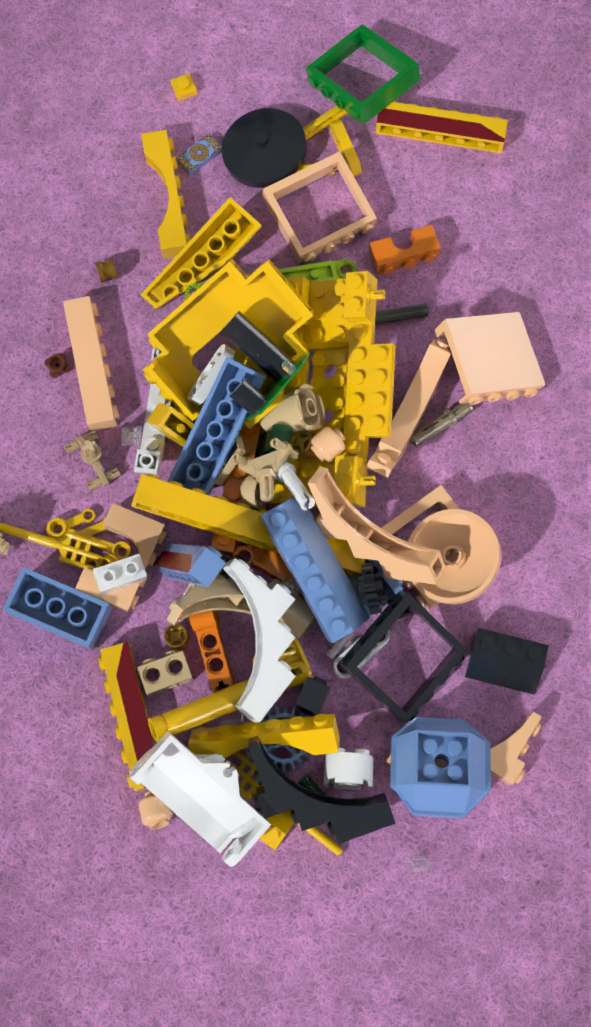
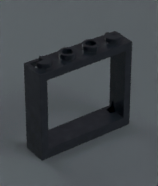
M399 592L338 664L398 720L408 723V721L413 720L418 715V709L433 697L434 690L448 679L449 672L464 660V655L468 650L409 593ZM410 607L452 650L401 709L357 666L404 611Z

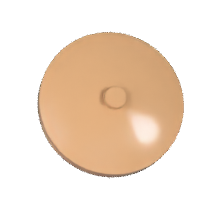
M447 509L436 512L424 519L414 529L408 540L409 543L437 549L441 553L446 569L437 583L412 582L421 593L436 602L461 604L479 597L491 586L499 572L501 564L499 540L490 525L483 518L470 511Z

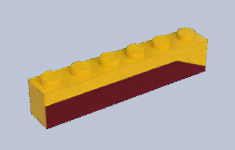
M393 101L378 113L376 133L501 153L508 120L501 119L500 117L481 116L476 113L467 114L456 110L448 111L436 107H423L412 103L404 104Z
M129 642L100 649L101 656L98 657L101 671L105 670L107 679L104 680V686L107 694L111 693L113 701L109 703L112 716H116L118 726H115V732L118 740L123 742L124 749L121 750L123 763H128L130 771L140 758L155 746V740L149 728V716L132 648ZM130 773L126 774L128 785L130 788L133 787L134 791L138 792L147 789L141 783L138 785L129 778Z

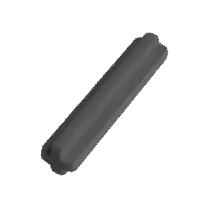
M424 303L376 311L375 325L427 317L429 314L428 305Z

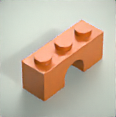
M429 225L412 230L410 235L412 246L408 249H398L395 247L391 237L369 243V255L376 274L383 273V275H389L395 269L402 267L409 269L415 266L416 263L422 261L429 263L439 257L441 247L433 226Z

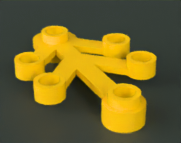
M85 509L81 514L68 520L54 518L47 524L46 531L48 536L60 542L67 539V533L71 532L107 544L108 548L94 545L92 547L112 553L119 560L131 557L132 550L126 542L120 541L113 544L93 537L106 530L103 528L106 518L102 522L82 531L71 529L83 522L93 523L96 519V514L92 509ZM92 513L93 516L91 519L86 520L85 514ZM57 526H62L63 528L60 533H55ZM82 542L80 549L84 550L86 543ZM126 549V555L119 556V550ZM88 557L86 564L89 565L91 562H95L96 568H98V561Z

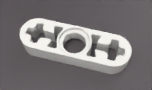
M225 344L218 348L191 388L187 398L190 402L200 406L205 401L226 356L233 359L235 354L233 349Z

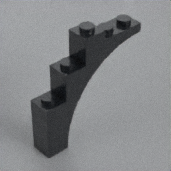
M259 736L249 739V747L246 748V753L250 763L255 762L257 771H254L260 786L256 789L254 803L257 811H262L265 818L290 810L294 824L299 823L302 831L327 823L331 837L336 836L339 844L396 824L385 793L352 799L336 798L316 793L297 784L285 775L271 760Z

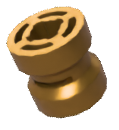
M171 624L164 632V639L170 648L181 650L188 645L189 634L184 626L180 624L174 626Z

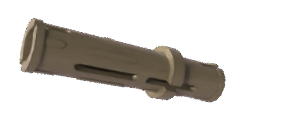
M459 403L451 409L447 408L441 416L415 431L410 440L415 447H418L450 425H456L458 420L473 412L472 405L469 403Z

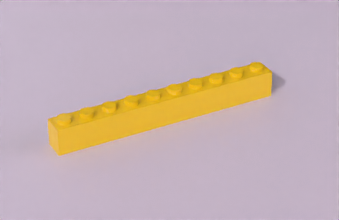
M141 474L131 507L279 554L258 517L267 511L260 510L258 512L243 503H237L236 505L228 502V499L222 496L212 497L205 495L206 493L203 490L196 488L190 490L175 481H169L168 483L160 480V477L154 474ZM326 538L345 574L353 578L361 574V564L364 563V559L354 558L348 541Z

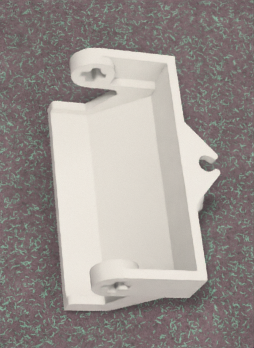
M167 731L155 746L147 751L129 771V778L137 785L143 784L219 853L226 848L233 838H236L222 857V860L229 867H233L244 857L271 824L240 796L239 774L234 766L230 767L228 760L224 762L225 758L221 754L216 753L195 755L174 735Z

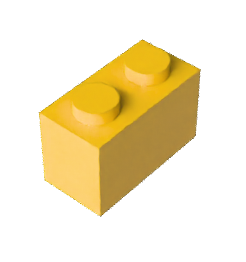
M158 403L147 420V423L180 447H184L194 426V423L173 407Z

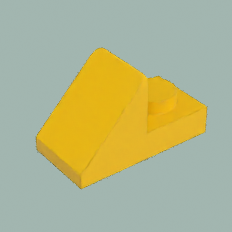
M290 810L266 818L271 825L259 839L274 850H276L294 825Z

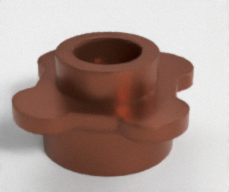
M63 353L54 354L45 360V365L49 367V374L52 378H57L61 373H68L71 369L70 365L66 363V356Z

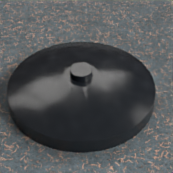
M262 108L244 114L229 127L222 142V158L230 175L238 182L256 188L268 187L296 173L301 167L307 152L306 136L299 121L290 113L275 108Z

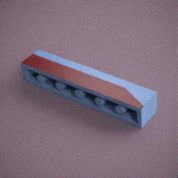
M168 543L154 562L153 567L171 580L208 588L226 562L220 559L222 554L211 546L207 548L204 545L200 547L185 543L183 545L180 543Z

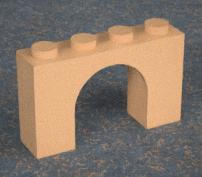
M112 503L103 524L104 529L126 537L134 543L145 571L148 565L153 566L158 554L154 552L156 545H162L167 533L163 531L165 524ZM84 567L75 589L128 613L130 608L135 609L140 597L136 595L139 586L144 587L146 580L101 595L93 570Z

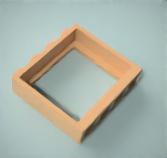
M440 485L381 529L393 535L436 503L442 510L460 508ZM402 580L408 590L412 588L416 593V601L424 608L426 607L428 611L440 604V602H436L421 593L412 581Z

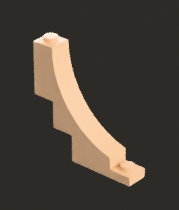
M434 338L430 343L421 365L392 420L391 437L381 439L376 452L368 462L367 468L388 478L403 456L413 432L419 425L452 356L448 341Z

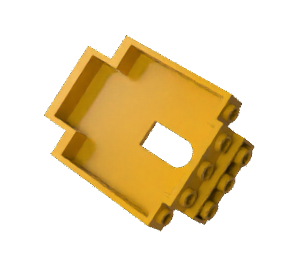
M269 258L249 276L231 259L147 334L150 344L162 352L143 368L144 376L151 384L155 383L160 389L161 396L166 401L170 400L174 404L175 410L188 420H195L205 403L204 401L200 406H197L187 399L191 388L203 372L195 368L193 356L216 336L238 311H241L294 361L307 352L308 346L295 331L314 315V311ZM235 346L233 359L246 364L266 376L260 388L261 391L273 379Z

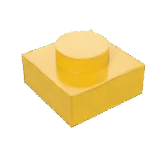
M190 73L170 80L178 101L198 94Z

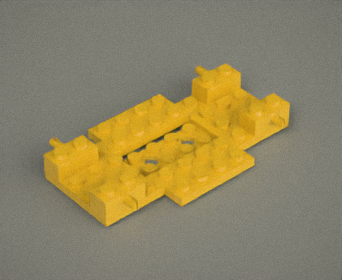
M368 271L347 272L346 279L309 281L304 276L285 277L312 308L314 315L295 331L308 346L307 352L310 355L303 367L285 386L283 396L300 385L308 384L309 359L312 356V351H314L312 357L313 377L310 384L314 388L312 389L313 393L320 395L324 405V412L329 410L333 412V419L329 423L321 420L320 425L322 427L309 431V434L314 437L323 428L329 427L332 430L338 428L346 438L343 441L345 450L339 456H336L332 462L326 460L322 462L316 455L307 459L298 455L296 460L288 458L287 461L295 466L297 477L312 497L308 481L319 467L328 468L332 479L346 499L354 507H365L366 485L375 486L376 484L375 481H372L376 480L374 475L367 476L369 438H390L392 427L396 345L393 343L374 344L376 300H384L386 292L384 289L377 290V279ZM329 366H335V375L327 378L325 375L326 369ZM262 428L261 439L272 440L273 438H278L280 441L289 443L292 435L298 431L266 432ZM277 479L273 482L274 498L268 503L278 506L294 496L285 483Z

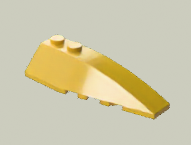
M230 197L140 295L158 310L183 293L187 286L198 283L233 259L259 231L262 225Z

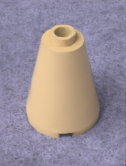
M300 385L283 396V401L259 421V424L266 432L314 431L322 427L320 422L325 418L322 399L319 394L315 395L312 389L314 388L311 385Z

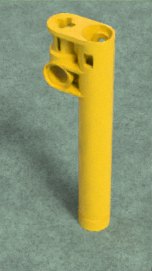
M295 638L278 659V661L286 662L292 668L291 672L294 671L295 678L285 690L305 683L307 677L312 679L309 663L298 639ZM249 679L162 713L160 716L157 715L149 718V728L155 741L158 742L167 731L172 735H177L238 710L234 706L245 691Z

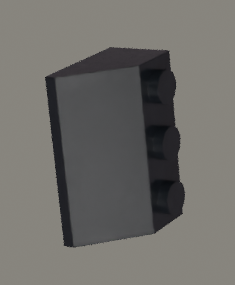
M477 628L474 632L465 678L535 695L544 670L549 645Z

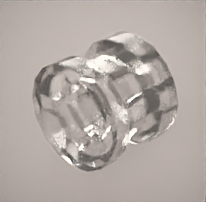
M123 425L121 432L122 447L127 448L130 445L135 448H141L142 426L132 428L129 425Z

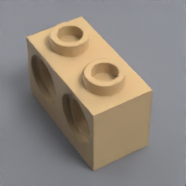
M178 649L169 651L164 654V658L158 660L150 658L143 661L142 666L137 667L145 692L149 697L194 680L183 651L178 652ZM174 662H181L183 665L179 673H172L170 671V667ZM152 670L160 672V677L155 682L148 680V674Z

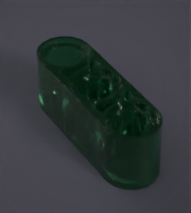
M284 424L272 425L260 436L256 458L276 451L270 445L273 438H278L280 441H286L291 444L293 428Z

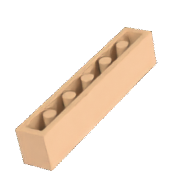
M90 296L63 301L87 425L91 432L93 430L97 431L117 426L116 419L120 418L117 405H113L112 398L116 396L113 384L109 385L108 377H111L109 364H105L103 358L107 356L105 344L100 343L99 337L103 336L101 324L96 323L95 317L99 316L97 304H92Z

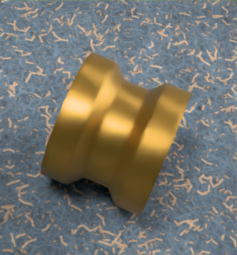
M112 257L107 258L105 262H95L102 283L106 282L109 278H118Z
M298 431L292 435L289 444L292 445V449L298 452L300 457L307 459L315 455L310 449L313 446L311 443L313 437L305 431Z

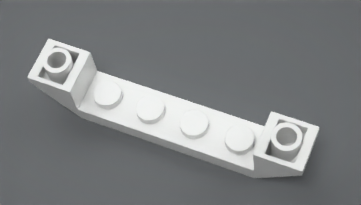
M153 347L151 360L162 351ZM155 383L150 384L141 449H137L134 473L157 475L163 461L166 436L147 423V420L158 403L171 406V401H166L161 396L160 389Z

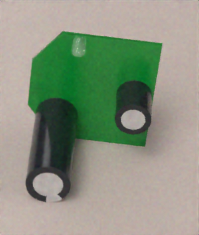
M238 311L220 331L275 381L263 394L245 378L230 394V397L248 412L246 420L261 415L303 367L310 353L307 352L294 361L241 311Z

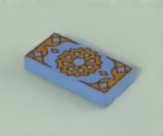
M208 133L177 156L176 161L191 176L222 152V146Z

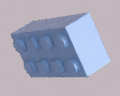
M23 567L2 610L12 617L94 651L113 608L107 602Z

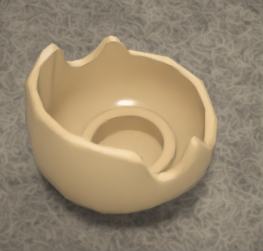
M247 476L240 487L241 500L252 509L263 510L260 506L267 504L268 501L264 502L260 499V483L253 476Z

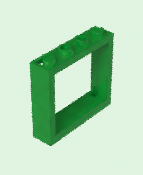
M363 24L306 67L307 81H309L312 88L319 90L326 99L332 100L339 109H344L352 119H357L363 125L421 80L419 64ZM361 46L398 72L396 76L363 102H360L325 75Z

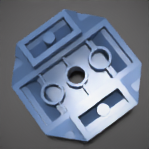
M415 717L391 738L390 788L406 805L413 816L464 819L491 791L490 741L462 719ZM443 759L447 763V767L439 768L435 764V760Z

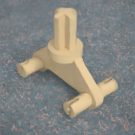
M95 430L83 437L79 435L75 437L76 440L64 445L68 454L81 448L82 460L87 464H91L98 475V478L86 483L90 492L102 485L103 487L109 485V481L121 476L117 468L104 474L99 463L102 452L94 441L99 439Z
M273 438L270 442L271 447L276 449L274 452L253 460L247 456H241L239 453H234L231 457V461L236 463L240 470L250 474L260 483V499L264 502H270L274 498L273 482L277 480L276 473L287 458L296 460L299 455L297 451L292 449L291 444L286 441H280L278 438Z

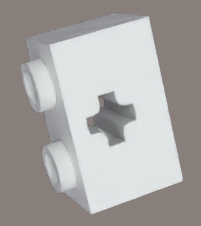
M139 554L93 569L101 595L143 582L147 579Z

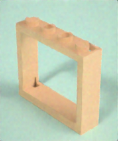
M340 151L264 188L262 192L265 204L298 263L309 260L313 261L317 254L323 251L324 253H329L336 248L335 245L341 242L344 244L349 243L355 238V235L361 232L367 234L369 230L374 228L377 220ZM339 170L364 218L302 248L276 200Z

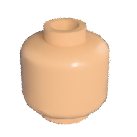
M325 427L311 439L313 446L310 449L322 462L324 460L332 462L336 456H339L345 450L343 441L346 438L338 428L332 430L329 427Z
M152 792L145 793V798L138 803L142 823L145 826H150V829H159L167 826L169 820L173 817L172 810Z

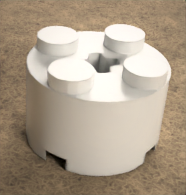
M339 748L338 753L326 754L323 785L328 787L329 783H333L334 789L361 790V785H367V790L372 789L374 757L370 756V751L366 749H356L355 753L345 752L344 748Z

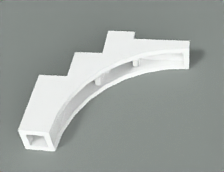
M234 558L229 560L223 569L236 582L246 598L253 617L256 634V654L252 673L245 691L234 707L251 722H260L295 678V675L291 672L292 668L286 662L278 661L296 638L290 633L291 629L285 623L278 622L295 599L290 595L291 591L286 586L276 583L267 587L268 584L262 577L255 576L249 571L250 567L241 559L237 560Z

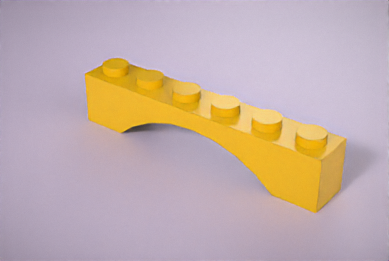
M167 130L143 133L141 137L147 164L162 177L168 189V208L164 220L158 229L163 259L175 257L191 239L190 233L185 234L184 227H188L187 216L181 213V208H185L183 194L178 195L177 190L181 188L179 175L175 176L174 170L178 169L176 156L171 157V151H175L172 137L168 138Z
M318 714L316 716H297L283 720L271 719L257 723L246 722L239 725L226 724L212 728L200 727L192 730L188 742L190 751L195 755L216 753L221 754L226 759L236 751L249 747V739L255 736H259L262 744L288 745L302 749L312 755L338 753L340 736L335 714Z

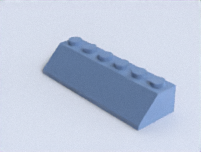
M226 356L171 472L168 483L169 481L181 483L184 488L190 490L193 488L200 489L206 493L205 495H210L248 415V412L232 399L230 394L245 378L260 390L266 376L246 364Z
M292 497L258 517L328 642L334 643L356 630L370 617L310 509L305 504L307 510H303L295 497Z

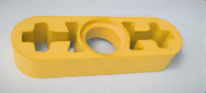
M342 120L330 122L331 134L338 150L342 152V156L353 176L362 174L360 161Z

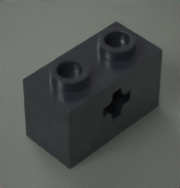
M314 676L313 679L307 677L296 702V708L311 716L320 714L330 691L327 681L317 676Z

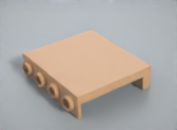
M520 312L445 319L435 329L437 338H447L466 394L459 400L460 404L469 403L470 405H475L486 400L492 403L502 398L513 400L519 396L530 398L537 395L538 390L545 386Z

